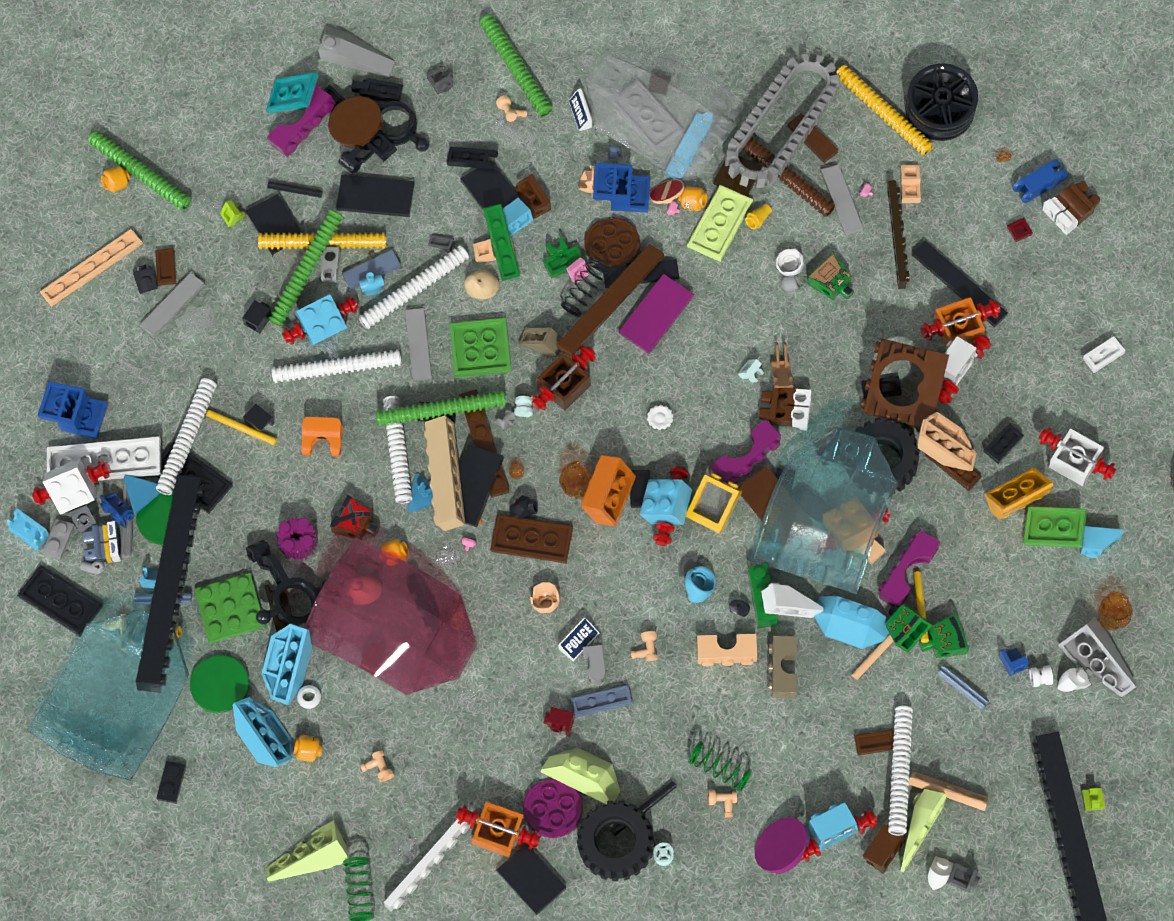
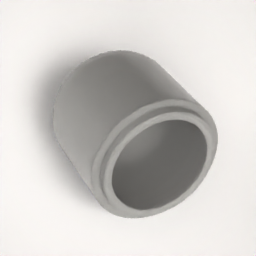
M797 275L788 276L782 279L781 285L786 292H790L800 288V281Z

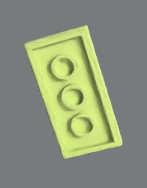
M719 185L687 247L721 262L750 209L753 199Z

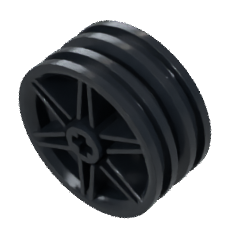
M940 63L923 68L914 76L909 85L905 104V112L909 124H913V127H916L917 131L921 132V135L924 134L925 138L931 140L947 141L959 137L968 130L973 122L978 104L977 86L966 71L955 65ZM945 83L951 84L948 88H945ZM925 102L926 105L922 107L920 103ZM955 112L957 113V116L951 117V114Z

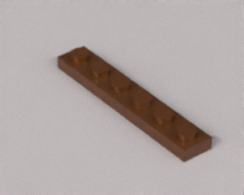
M477 389L469 392H465L459 394V397L465 398V396H476L478 394ZM483 408L482 411L476 409V412H473V410H470L469 413L464 411L474 446L497 453ZM502 466L491 490V498L509 493Z

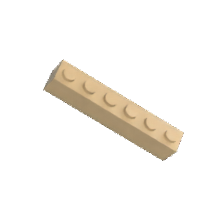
M442 416L425 422L426 429L424 430V435L427 439L428 470L431 474L430 487L433 493L431 501L435 511L433 519L437 526L447 531L465 525L454 422L447 416Z

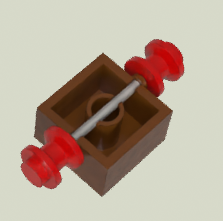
M582 346L580 348L581 353L579 355L574 354L572 360L562 353L536 378L537 388L540 389L541 393L538 396L532 395L531 403L537 410H545L547 408L546 403L554 401L566 411L591 386L590 375L584 371L587 369L586 363L588 361L594 362L596 360L594 356L596 353L591 347Z

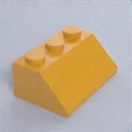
M1033 467L985 493V497L991 513L1001 520L1049 494L1054 485L1053 482Z

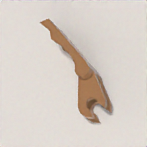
M783 342V360L779 361V345L775 343V361H771L774 388H793L790 360H787V344Z

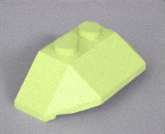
M578 747L550 756L541 769V773L607 804V801H613L614 803L620 794L613 764Z

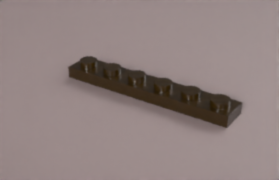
M896 180L888 181L887 193L898 289H906V283L910 281L909 271L905 270V265H908L907 254L903 252V248H906V240L901 234L904 231V222L900 220L902 204H898L900 187H896Z

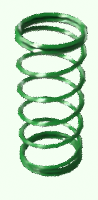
M698 742L690 755L688 763L690 765L694 763V766L698 767L705 761L704 773L710 771L715 765L713 771L714 778L724 771L722 781L726 783L734 775L732 788L737 787V791H742L751 776L752 769H747L738 784L733 787L741 763L738 764L731 776L724 781L731 758L715 776L716 767L722 753L719 754L712 766L705 771L713 748L709 750L704 759L696 766L697 757L703 747V742Z
M351 857L343 861V865L346 866L344 871L351 874L345 879V882L351 885L346 889V892L352 895L347 900V903L354 906L348 911L350 921H369L374 918V913L372 912L350 913V910L356 907L373 905V903L359 905L349 903V900L353 897L372 895L371 892L359 894L348 892V889L353 886L371 884V882L356 884L347 882V878L353 875H367L370 873L369 871L356 873L346 871L347 867H360L368 864L369 859L367 857Z

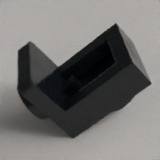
M146 264L135 267L136 271H133V275L140 294L158 289L151 266L146 267Z

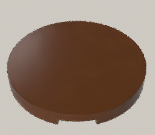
M367 97L348 98L339 103L330 114L328 121L329 132L335 141L345 147L365 145L381 129L383 123L382 112L379 106Z
M613 217V219L597 221L589 228L585 236V252L588 258L597 259L608 268L630 265L637 258L640 251V237L636 228L630 222L621 218Z

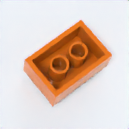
M601 455L595 466L592 479L589 481L585 496L582 498L581 507L595 523L616 527L635 481V474L621 458Z

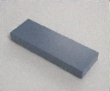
M390 250L343 272L342 276L351 291L360 287L359 281L367 278V273L372 272L374 276H383L400 268L401 265L393 250Z
M628 684L571 698L575 718L633 705Z

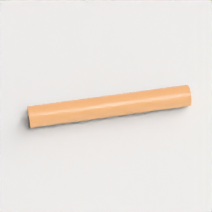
M890 634L854 671L852 676L856 680L892 644L893 639Z

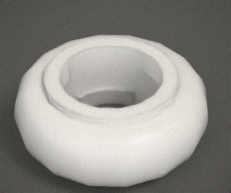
M306 685L299 689L297 701L303 708L311 709L316 707L321 701V693L317 687ZM312 692L315 697L312 701H305L303 699L304 694Z

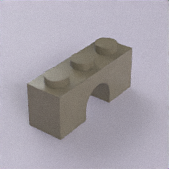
M773 636V642H769V654H773V660L769 661V673H772V680L768 681V692H772V698H796L797 674L786 673L781 666L786 661H796L797 636Z

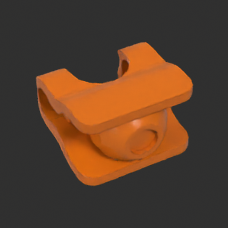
M305 417L302 422L301 450L303 456H311L315 443L319 440H326L330 443L332 457H340L343 438V425L340 420L327 417Z

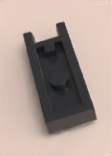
M450 147L446 163L447 166L494 169L496 164L489 162L490 157H498L499 152L489 149Z

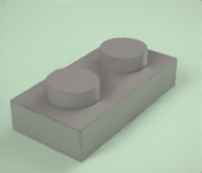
M56 519L42 554L61 561L75 525Z

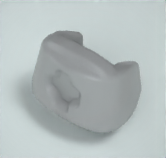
M506 410L505 413H502L496 419V424L502 430H505L509 425L513 426L515 414L512 411Z

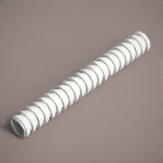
M459 245L458 249L449 252L448 256L445 255L443 257L444 259H439V262H435L434 266H429L430 269L426 268L425 272L420 273V276L416 275L415 279L412 278L411 282H406V285H402L401 289L398 288L397 292L394 291L392 295L387 296V299H382L383 302L379 301L378 305L373 306V309L369 308L368 312L365 311L363 313L364 315H359L361 324L366 329H370L371 325L374 326L375 322L378 323L380 319L383 320L385 315H389V312L393 313L394 309L397 310L399 308V305L403 306L404 302L407 303L408 299H413V296H417L418 292L421 293L422 289L425 290L427 286L430 287L432 282H436V279L440 280L441 276L444 277L446 273H450V270H454L455 266L458 267L460 263H464V260H468L469 255L467 251Z
M396 349L394 352L393 350H390V352L384 351V353L378 352V354L374 352L372 355L367 353L366 356L361 354L359 357L358 355H355V357L349 356V358L343 357V359L338 357L337 360L331 358L330 361L325 359V361L308 362V364L302 362V365L296 363L294 366L293 364H290V366L284 365V367L278 366V368L274 366L272 376L273 381L278 383V381L284 382V380L288 382L289 379L295 381L296 378L301 380L303 377L304 379H307V377L313 378V376L319 377V375L324 377L325 374L330 376L331 373L336 375V373L342 374V372L348 373V371L354 372V370L359 372L360 369L365 371L367 368L369 370L371 368L377 369V367L383 368V366L388 368L389 365L395 367L396 364L401 366L400 351Z
M201 379L190 409H188V414H186L184 423L177 436L178 439L175 440L176 444L173 445L167 464L164 466L165 469L162 471L163 474L160 476L156 486L157 491L161 494L171 495L173 493L177 475L181 473L185 459L188 457L187 454L190 452L189 449L192 447L208 404L211 401L210 399L213 397L217 384L211 379Z
M905 705L895 708L896 719L894 720L895 736L893 737L894 753L892 754L891 810L889 811L888 832L897 836L903 835L907 831L906 810L908 809L907 793L909 792L910 736L912 735L913 709Z

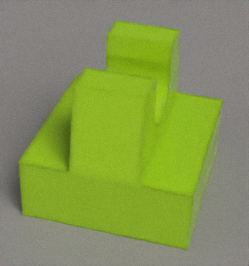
M232 200L226 201L220 212L228 227L234 226L246 215L244 212H239V203H234Z
M1102 788L1082 790L1081 794L1085 811L1105 809Z

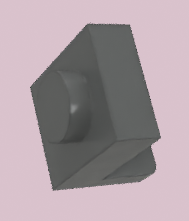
M442 66L426 75L437 94L447 92L453 87L451 75L448 76Z
M955 863L947 883L969 893L971 888H976L980 877L977 876L979 870L975 869L973 871Z

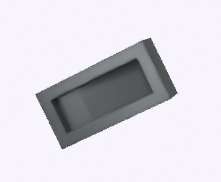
M431 235L428 246L451 252L454 240Z

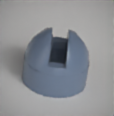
M616 145L608 146V160H617L621 157V154H619L621 152L620 147Z

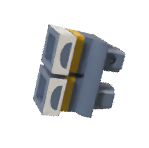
M115 521L107 522V525L103 526L92 525V530L82 532L84 544L94 543V548L84 549L86 561L103 560L105 563L121 561L118 527Z

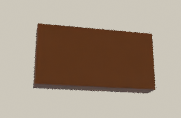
M174 248L155 250L157 285L177 284Z
M893 729L854 735L857 756L893 750Z

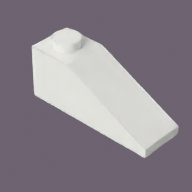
M771 583L768 585L769 587L761 591L765 613L813 618L824 611L822 606L788 585Z

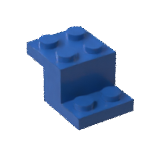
M595 163L593 199L611 200V211L648 213L651 176L632 175L633 165Z
M48 381L37 416L40 419L57 422L60 430L63 432L97 439L108 403L89 398L86 390L83 388Z

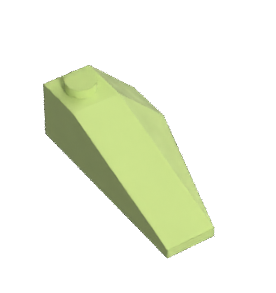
M924 789L922 794L917 793L912 803L915 805L900 871L905 872L942 811L947 795L944 793Z
M333 820L311 833L313 838L304 844L302 841L296 845L297 848L291 855L286 853L266 868L267 880L274 881L332 868L348 859L347 846L335 821Z

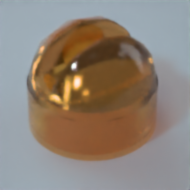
M517 463L511 465L509 475L512 479L519 480L524 476L522 465Z

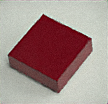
M1024 218L1007 225V229L1015 242L1033 234Z

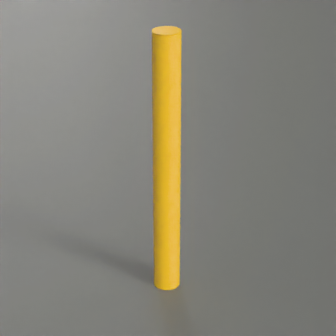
M210 409L206 414L211 419L269 444L275 445L277 442L275 437Z
M916 571L913 573L917 610L918 614L926 619L921 572ZM928 631L921 638L922 643L929 642Z

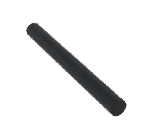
M671 781L637 810H641L643 813L647 812L677 788L676 784ZM617 824L610 831L614 836H617L627 826Z

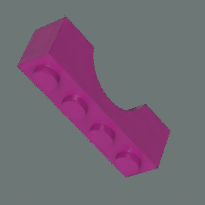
M315 85L310 105L306 107L304 116L292 125L279 124L267 137L268 141L274 148L288 157L309 136V133L321 123L327 113L333 110L336 105L331 95Z
M765 419L751 431L753 442L751 451L740 458H729L723 455L709 467V475L715 473L722 477L721 481L725 483L731 481L736 484L742 474L747 475L756 462L761 463L769 451H775L780 446L781 434Z
M921 530L917 536L915 534L912 536L908 543L910 547L907 551L903 550L898 559L900 560L899 564L891 568L888 574L890 578L887 582L883 581L879 587V599L891 606L900 607L909 596L911 588L906 583L904 577L906 570L917 563L929 564L939 549L940 541Z

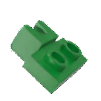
M562 237L559 238L558 248L552 247L550 243L546 244V251L550 258L543 260V264L551 279L568 272L566 268L580 257L584 260L577 245L568 249Z

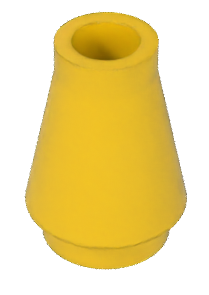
M764 204L748 213L745 218L746 224L751 229L760 228L772 212L771 207Z

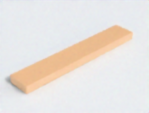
M131 228L42 289L40 293L52 307L143 243Z

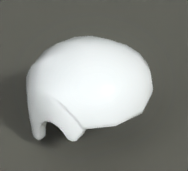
M785 249L777 256L776 267L785 276L797 275L804 267L803 255L796 249Z

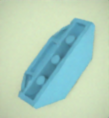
M819 596L817 604L822 606L824 611L815 615L814 619L825 637L864 649L883 642L889 635L885 626L889 619L878 610L839 596Z
M289 624L271 636L262 676L272 700L290 705L301 688L312 650L309 629Z
M250 697L234 702L233 711L236 732L256 761L273 767L290 762L293 758L294 741L273 711L255 702Z

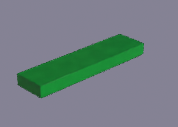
M498 204L483 208L501 280L505 281L520 277L502 205Z

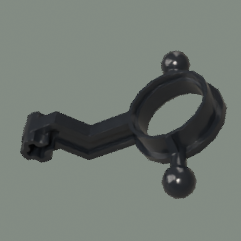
M390 101L379 107L382 115L391 110H400L405 112L410 118V124L402 134L393 136L378 130L394 146L405 144L411 140L415 143L418 151L425 152L428 150L429 141L424 137L419 138L415 135L418 122L415 113L406 104L400 101ZM366 145L356 146L351 152L349 150L344 151L338 163L350 173H357L361 165L374 152Z
M264 539L246 547L248 559L253 563L257 562L260 569L270 571L278 585L273 594V608L270 610H259L256 614V621L259 624H268L271 617L278 616L281 621L288 625L305 624L315 618L321 607L320 594L333 593L337 588L336 582L330 578L325 579L322 585L317 588L305 579L289 578L276 555L271 553L268 542H265ZM290 588L304 591L311 601L310 613L302 617H294L286 613L280 603L281 593Z

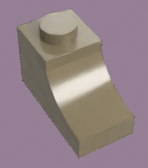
M525 328L518 344L523 348L538 351L545 356H558L561 350L557 348V343L563 337L552 328Z

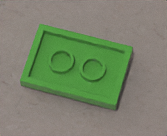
M1028 507L1023 543L1025 546L1082 548L1087 516L1086 509Z

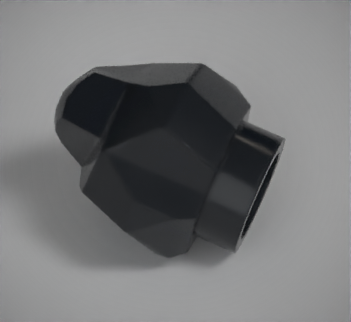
M521 495L515 503L510 505L509 511L516 518L521 519L537 514V500Z

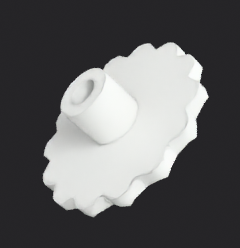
M654 406L647 414V421H649V425L654 429H666L673 422L672 411L667 406Z

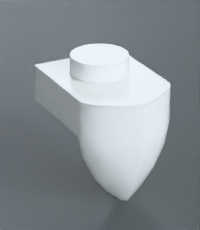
M1083 667L1072 668L1062 674L1057 689L1068 692L1087 688L1091 683Z
M935 856L928 873V882L932 890L939 889L946 884L954 863Z

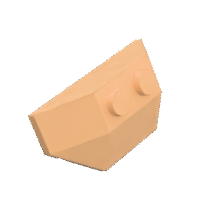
M934 412L923 419L918 449L944 466L973 471L977 453L972 449L963 429L938 412Z

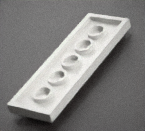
M149 437L47 447V472L81 459L86 470L88 465L98 466V461L100 460L109 464L111 468L110 477L105 479L102 476L98 478V481L122 479L125 475L133 477L161 475V438Z

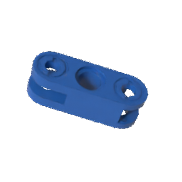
M1054 159L1020 179L1013 186L1014 192L1022 190L1024 195L1021 201L1028 203L1064 181L1069 173L1066 169L1057 171L1061 163L1058 159Z

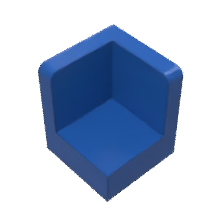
M1017 648L1007 652L1003 649L999 653V658L1009 676L1027 669L1029 665L1026 656L1022 657Z

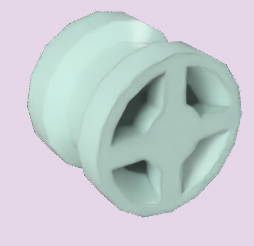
M518 396L515 398L516 408L514 409V414L516 416L530 417L533 415L531 397Z
M662 842L655 846L653 854L657 864L666 866L672 862L674 851L671 845Z

